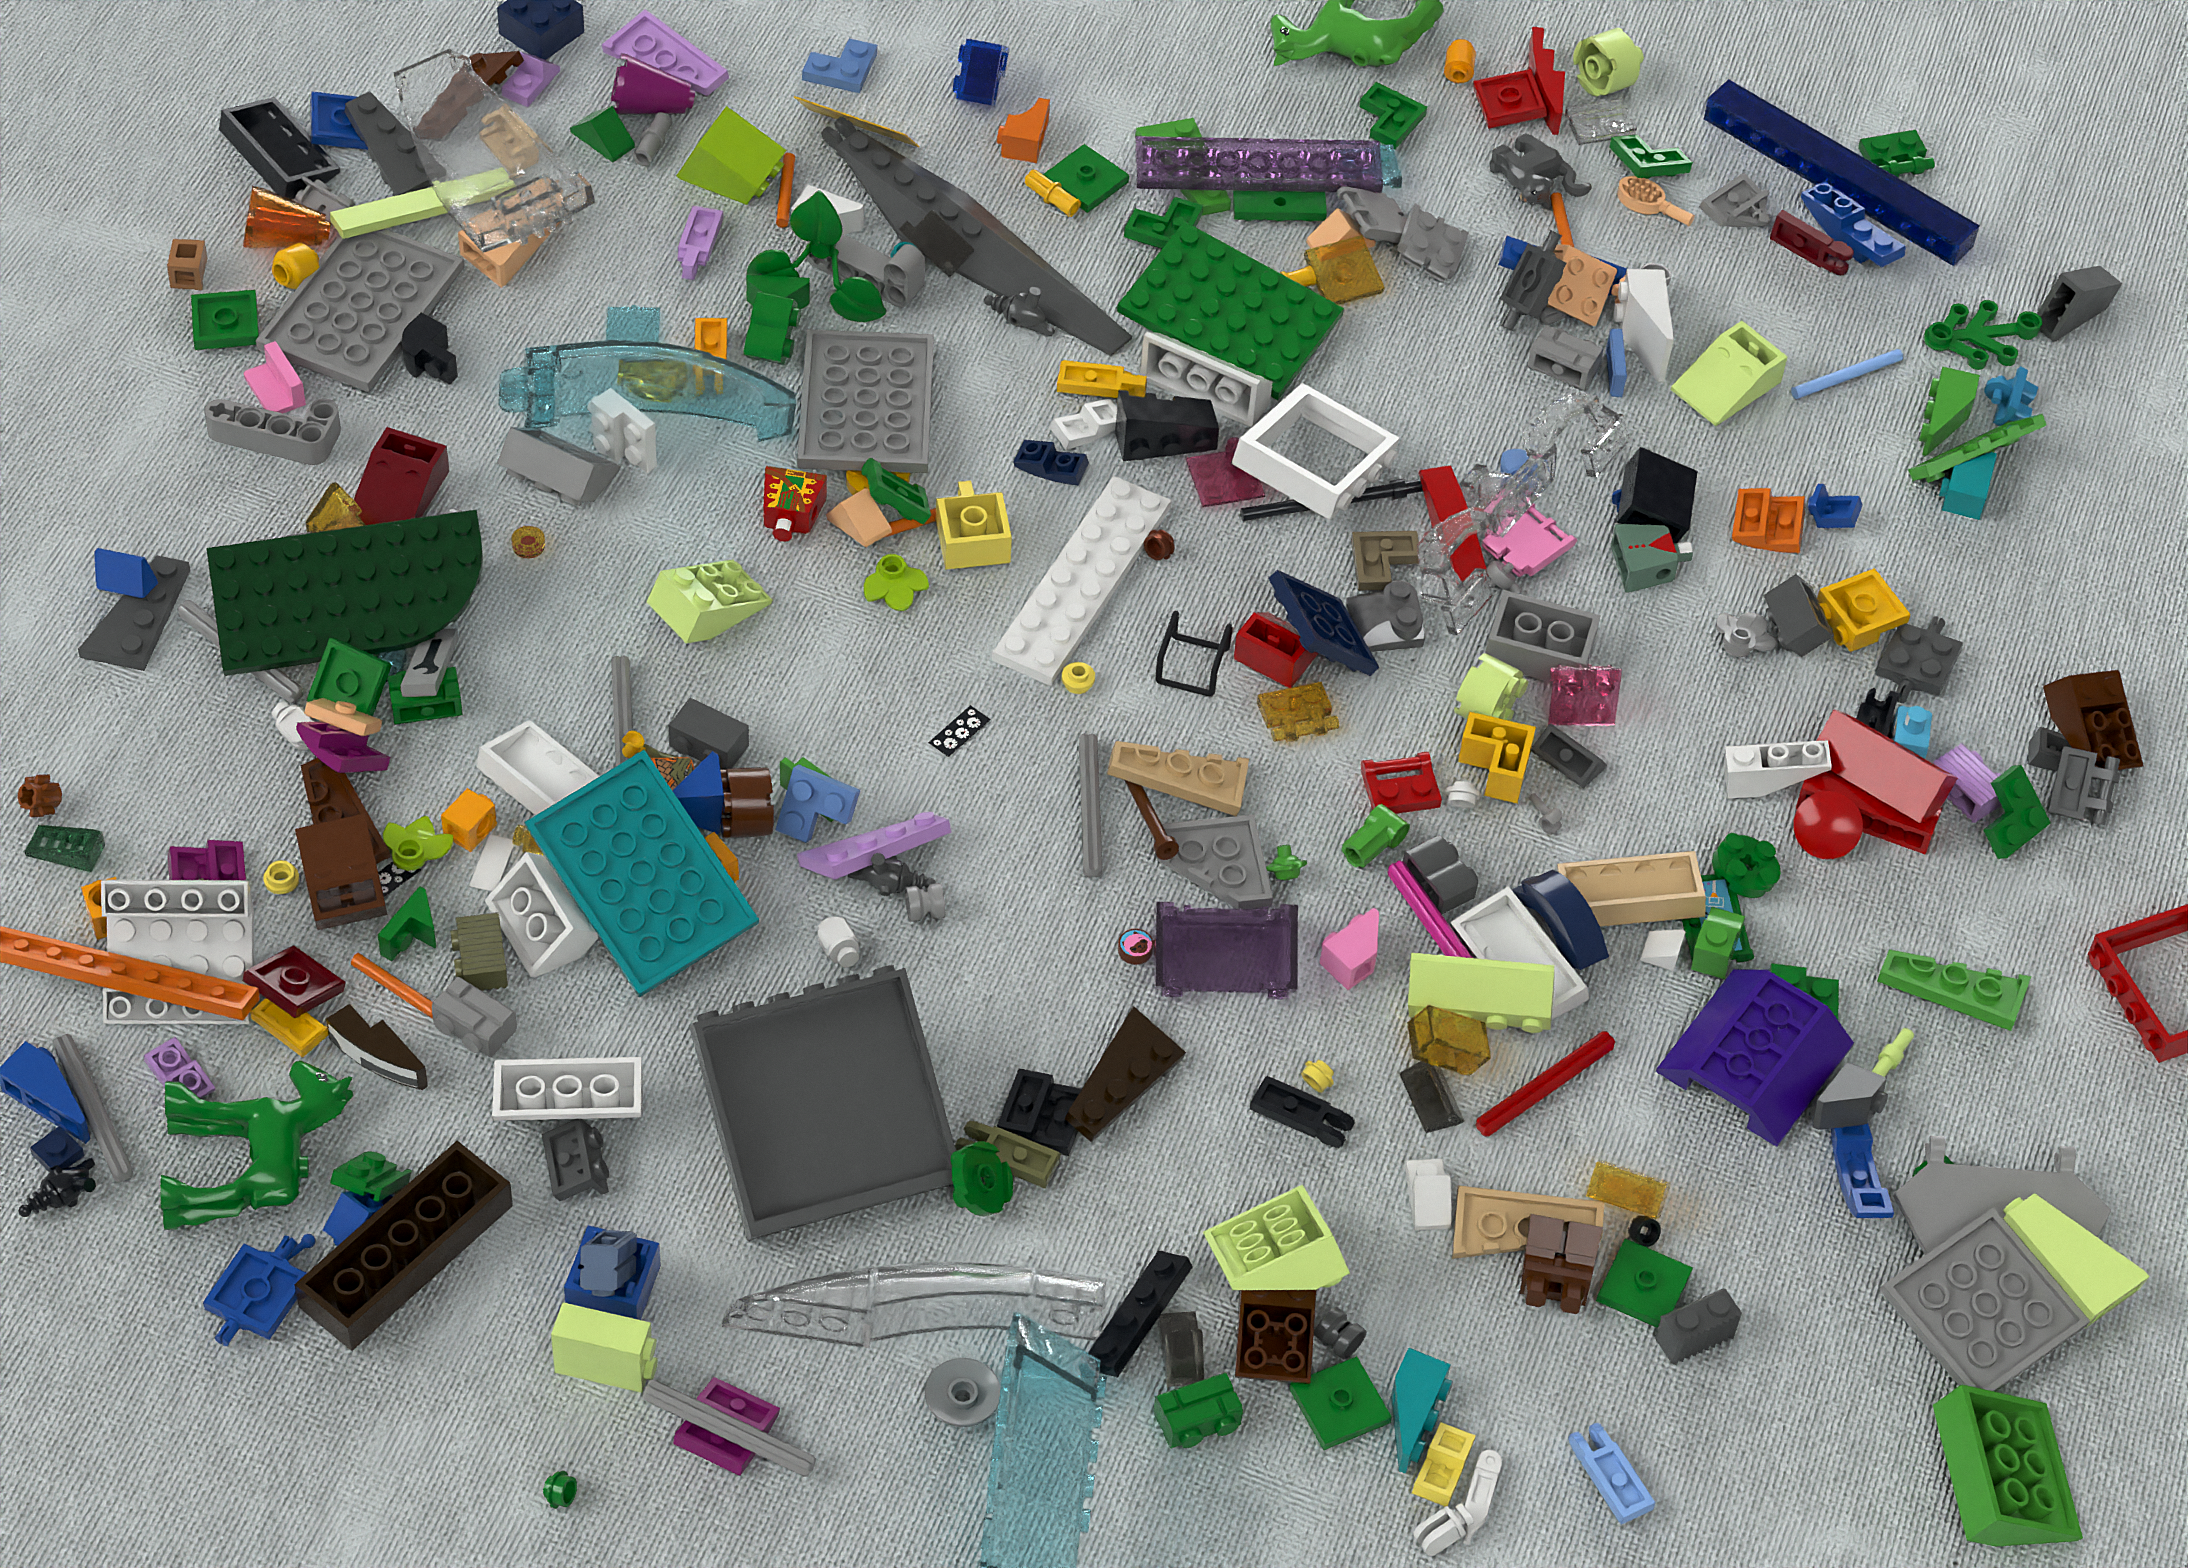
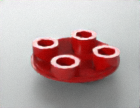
M1822 791L1809 796L1800 804L1794 817L1793 826L1798 843L1807 853L1820 859H1836L1848 854L1858 844L1862 835L1863 820L1859 808L1849 797L1839 792Z

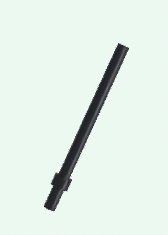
M1404 479L1391 480L1387 485L1368 487L1359 498L1355 496L1351 503L1392 497L1393 500L1406 498L1407 494L1423 492L1421 480L1405 481ZM1296 500L1241 508L1240 514L1242 521L1311 509Z

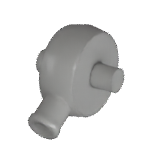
M1496 560L1488 566L1486 572L1491 579L1488 584L1492 588L1497 585L1504 590L1508 589L1510 592L1517 594L1522 591V588L1515 583L1516 578L1511 572L1514 566L1510 562L1504 565Z

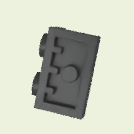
M575 1119L542 1134L552 1194L557 1200L563 1201L590 1188L595 1189L601 1195L609 1192L607 1185L609 1170L601 1153L604 1143L596 1127L592 1128L583 1119Z

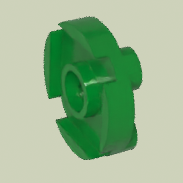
M1729 833L1712 855V866L1717 877L1720 879L1723 875L1730 883L1727 888L1743 897H1762L1766 892L1772 890L1780 879L1781 874L1779 862L1775 857V847L1768 841H1759L1750 836ZM1745 864H1747L1751 868V870H1748Z
M979 1141L966 1145L962 1149L953 1152L950 1159L955 1204L960 1208H967L971 1213L982 1217L1001 1212L1004 1209L1002 1208L1004 1203L1010 1202L1013 1195V1176L1007 1161L1001 1163L999 1157L995 1154L1000 1151L993 1144ZM981 1177L984 1178L985 1184L982 1183Z

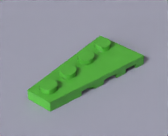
M1889 949L1877 982L2012 1031L2032 976L2019 974L2018 979L2002 976V971L1987 968L1986 973L1968 970L1967 964L1953 962L1952 964L1942 965L1937 964L1932 957Z

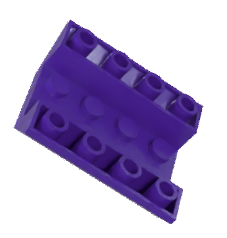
M1733 969L1657 1067L1656 1072L1684 1090H1687L1694 1080L1750 1114L1747 1129L1778 1147L1851 1050L1854 1042L1828 1006L1769 970Z

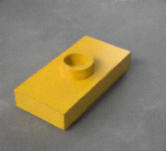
M267 998L250 1011L252 1020L302 1058L328 1036L327 1027L307 1012L297 1018H293Z

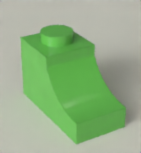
M1711 907L1707 919H1704L1694 948L1691 970L1725 979L1744 925L1745 916Z

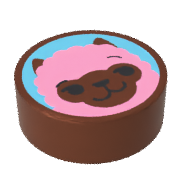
M1127 930L1119 938V956L1129 964H1143L1153 954V939L1144 930Z

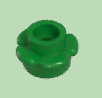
M566 1471L556 1472L553 1476H549L543 1487V1495L547 1498V1502L550 1503V1507L556 1509L558 1506H570L577 1492V1481L574 1477L568 1476Z

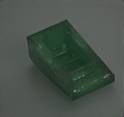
M38 825L25 850V856L92 872L105 847L102 831L87 828ZM43 837L49 838L45 847H39ZM56 840L60 841L57 848H52ZM68 843L72 844L70 849H65Z

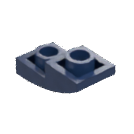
M1024 440L1013 463L1016 468L1034 476L1058 483L1078 486L1089 461L1086 454L1056 451L1054 442Z

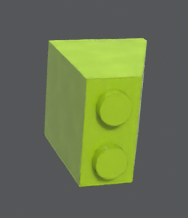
M726 106L696 145L676 177L747 205L754 195L758 198L762 196L770 184L766 181L768 176L773 179L776 177L784 165L780 159L787 150Z

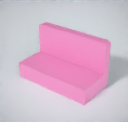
M274 341L264 345L266 363L244 371V378L262 407L266 410L283 414L306 405L303 383L277 342Z

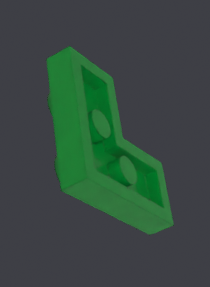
M1375 82L1360 99V108L1380 117L1371 127L1369 137L1393 149H1396L1427 114V106L1378 82Z
M1638 134L1611 137L1609 148L1637 178L1649 179L1665 175L1672 177L1677 174L1690 173L1693 162L1679 147L1652 150Z
M1174 197L1164 217L1135 208L1124 229V237L1162 249L1184 221L1194 227L1197 226L1203 214V205Z
M2022 765L2011 766L1990 783L2005 811L2004 814L1983 829L1998 859L2008 858L2051 824Z

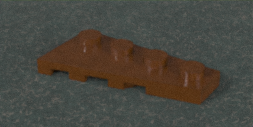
M319 758L301 765L313 825L365 813L376 864L390 858L391 854L346 774L338 773Z

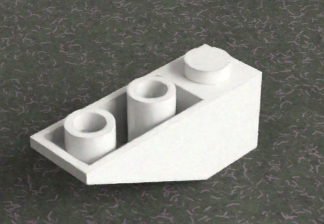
M1828 740L1725 746L1724 773L1728 799L1762 797L1829 771L1832 768Z

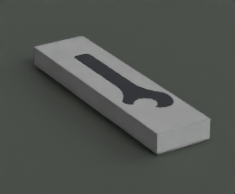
M457 628L442 629L435 634L436 637L418 643L401 683L402 696L421 697L437 695L459 640Z

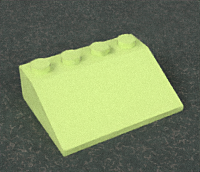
M1303 1185L1203 1231L1232 1290H1316L1321 1287L1334 1286L1344 1276L1350 1274L1332 1232Z

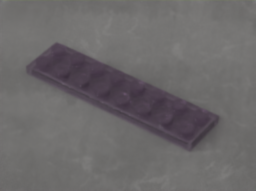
M1135 136L1137 189L1337 192L1341 187H1351L1368 190L1373 193H1382L1383 190L1380 142L1375 140Z

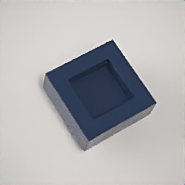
M60 1126L30 1147L32 1156L48 1172L55 1165L61 1168L70 1167L84 1157L83 1148Z

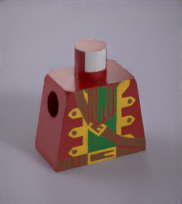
M766 466L763 505L764 526L773 529L774 538L783 542L791 540L793 532L809 533L827 499V475Z

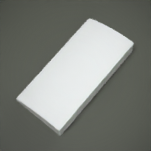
M531 720L479 747L476 767L534 815L539 814L600 777Z
M1509 886L1450 922L1452 928L1477 959L1555 965L1552 1019L1589 1000L1588 989L1585 983Z

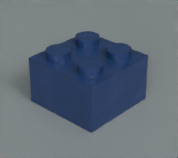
M507 0L497 7L499 34L528 54L535 55L544 60L550 58L584 33L583 5L575 0Z

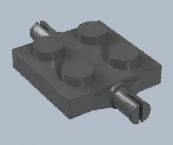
M1550 230L1543 246L1535 247L1529 243L1527 244L1499 298L1507 303L1508 308H1510L1501 326L1513 331L1521 315H1529L1538 320L1541 312L1545 310L1548 298L1555 285L1562 278L1563 269L1567 264L1558 259L1555 253H1553L1562 235Z
M1938 616L1933 617L1927 630L1907 623L1897 627L1876 671L1877 676L1892 680L1899 685L1896 690L1899 693L1897 702H1899L1901 697L1900 703H1905L1911 690L1940 695L1963 646V642L1940 634L1946 624L1943 618L1940 617L1938 622Z

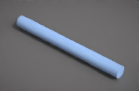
M1895 349L1792 387V396L1794 399H1799L1903 360V354L1900 349Z

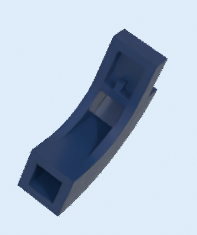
M1550 870L1539 876L1526 878L1521 881V886L1512 889L1513 893L1525 907L1534 909L1543 917L1553 933L1558 950L1572 968L1582 970L1609 957L1606 943L1595 915L1580 891L1564 875L1555 870Z

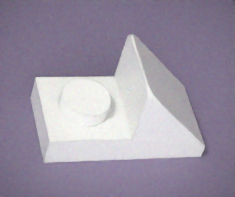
M1406 1160L1405 1173L1414 1230L1451 1229L1450 1175L1444 1173L1443 1160Z

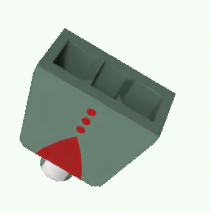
M1615 524L1610 546L1625 593L1672 582L1675 579L1678 563L1692 560L1693 551L1691 543H1673L1669 528L1665 525Z

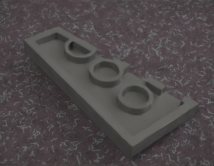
M370 91L345 103V114L360 140L364 141L368 147L370 158L373 162L377 163L381 170L382 179L385 184H389L393 191L392 196L425 189L446 178L447 169Z
M157 555L149 565L157 578L158 584L144 598L123 595L78 648L79 657L145 671L190 573L189 562Z

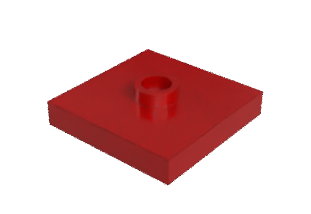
M1532 69L1473 81V89L1488 129L1547 117V108Z

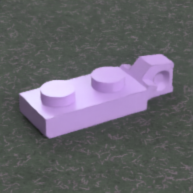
M692 206L678 245V261L682 262V278L694 280L698 271V265L706 266L723 222V211Z

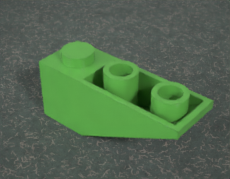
M1942 366L1939 379H1932L1928 396L1934 397L1933 401L1928 400L1924 413V419H1928L1929 423L1923 422L1919 441L1924 442L1922 455L1927 456L1969 419L1980 375Z

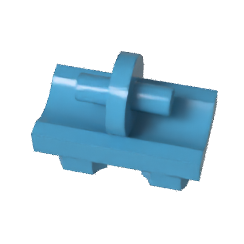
M2020 366L2013 379L2006 380L2004 376H1998L1987 381L1984 392L1993 404H1998L1993 421L1994 424L2001 426L2008 420L2015 421L2031 416L2033 409L2028 407V405L2034 400L2038 387L2026 380L2027 369Z

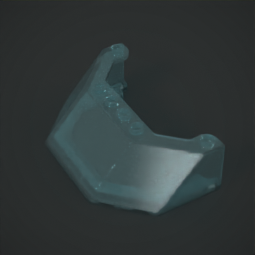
M1013 1312L1006 1344L987 1488L986 1513L993 1514L992 1518L984 1517L980 1568H1076L1080 1532L1088 1533L1091 1509H1084L1083 1507L1085 1497H1093L1095 1474H1088L1089 1463H1097L1099 1440L1092 1439L1093 1428L1101 1429L1103 1405H1096L1097 1398H1105L1107 1376H1100L1101 1361L1018 1312Z

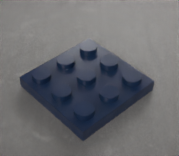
M1276 570L1268 578L1275 590L1273 592L1274 597L1284 606L1288 613L1286 615L1287 620L1297 629L1300 635L1299 641L1308 652H1317L1333 663L1337 661L1346 665L1353 672L1358 670L1369 676L1380 668L1340 598L1279 570Z

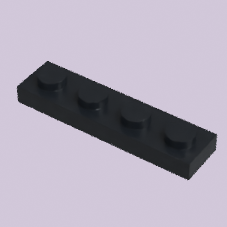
M1157 1251L1083 1359L1088 1370L1119 1377L1193 1268L1188 1257Z

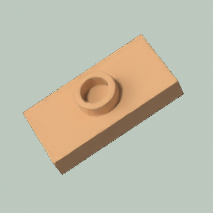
M321 698L307 702L304 711L306 716L360 736L379 732L382 724L381 719L359 712L354 704L344 701H337L335 703Z

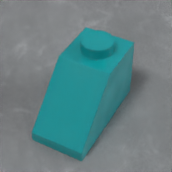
M1989 452L1953 467L1950 479L1944 477L1939 496L1945 497L1942 511L1980 520L1997 453Z

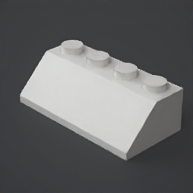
M1146 331L1144 334L1140 375L1147 376V382L1181 397L1211 400L1215 412L1249 427L1255 425L1270 404L1272 381L1161 333Z
M641 1057L494 1060L493 1121L631 1118L642 1116L643 1077Z

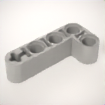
M842 234L835 248L839 251L837 256L839 279L844 281L849 277L865 278L878 289L882 300L891 305L904 308L924 286L925 259L922 252L913 245L905 244L893 257H889ZM809 253L806 258L812 266L833 276L832 259L830 256L820 259Z
M325 398L312 402L303 418L225 399L213 400L204 409L208 435L213 441L308 465H318L325 462L341 432L338 406L333 400Z

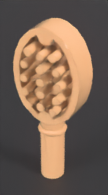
M1627 176L1619 181L1617 196L1620 202L1627 208L1647 215L1662 212L1663 215H1668L1687 226L1692 224L1695 215L1673 205L1672 202H1667L1664 190L1655 182L1646 178H1637L1636 176Z

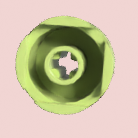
M1614 28L1580 41L1576 45L1573 54L1574 65L1578 64L1581 73L1577 75L1578 81L1585 91L1592 96L1608 95L1634 85L1639 76L1640 63L1644 59L1641 48L1635 46L1631 38L1621 28Z
M1484 653L1478 658L1483 661L1479 668L1472 665L1466 674L1456 697V700L1461 702V707H1454V712L1468 719L1469 712L1511 721L1514 715V711L1511 708L1516 698H1521L1525 693L1528 680L1523 678L1521 670Z

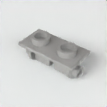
M304 176L302 177L307 187L296 194L298 205L316 216L325 207L320 217L329 224L333 225L330 221V212L355 206V203L344 194L340 193L338 196L332 194V189L322 181L316 179L315 182H312Z

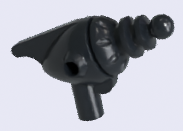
M88 1158L76 1167L61 1168L58 1165L51 1167L49 1174L40 1184V1192L37 1193L35 1191L32 1193V1199L30 1197L26 1199L28 1205H21L19 1207V1215L28 1217L31 1211L38 1214L39 1209L46 1211L47 1206L53 1208L76 1206L81 1192H92L96 1187L95 1180L89 1178V1170L95 1166L93 1159Z

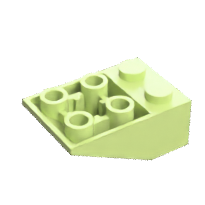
M1740 321L1719 335L1671 386L1670 390L1714 426H1717L1781 383L1787 356L1745 322Z
M726 560L660 571L647 603L687 644L714 638L767 607L773 600L763 591L761 585L755 582L743 570L739 563L734 560Z

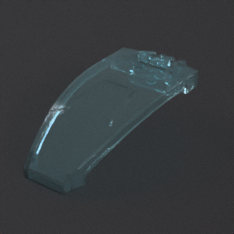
M605 340L525 348L524 367H516L511 370L504 369L499 378L501 384H499L500 399L498 406L505 413L522 412L525 428L555 427L560 423L561 417L592 414L587 409L590 400L609 388H612L640 412L699 416L756 428L758 442L790 435L796 409L794 392L760 373L729 360L713 356L705 351L660 342Z

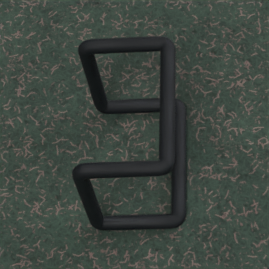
M1174 611L1158 653L1155 680L1158 684L1205 696H1213L1216 690L1217 673L1223 654L1230 649L1233 627L1231 624L1226 625L1220 644L1178 634L1179 612ZM1171 637L1175 640L1218 650L1211 669L1209 690L1162 678L1164 656Z

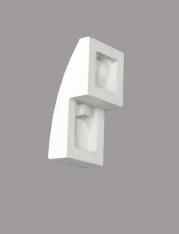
M1110 399L1083 404L1080 414L1053 419L1050 429L1066 450L1085 445L1115 431L1117 408Z

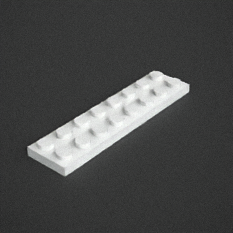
M1113 476L993 650L992 661L1052 686L1144 549V541L1152 530H1157L1171 509V500Z

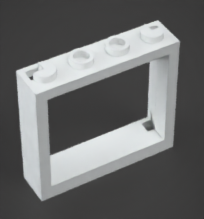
M1301 383L1239 439L1231 464L1331 520L1341 509L1346 511L1355 496L1359 498L1370 482L1375 483L1385 468H1391L1393 460L1399 454L1395 450L1400 438ZM1302 416L1369 455L1334 486L1267 447Z

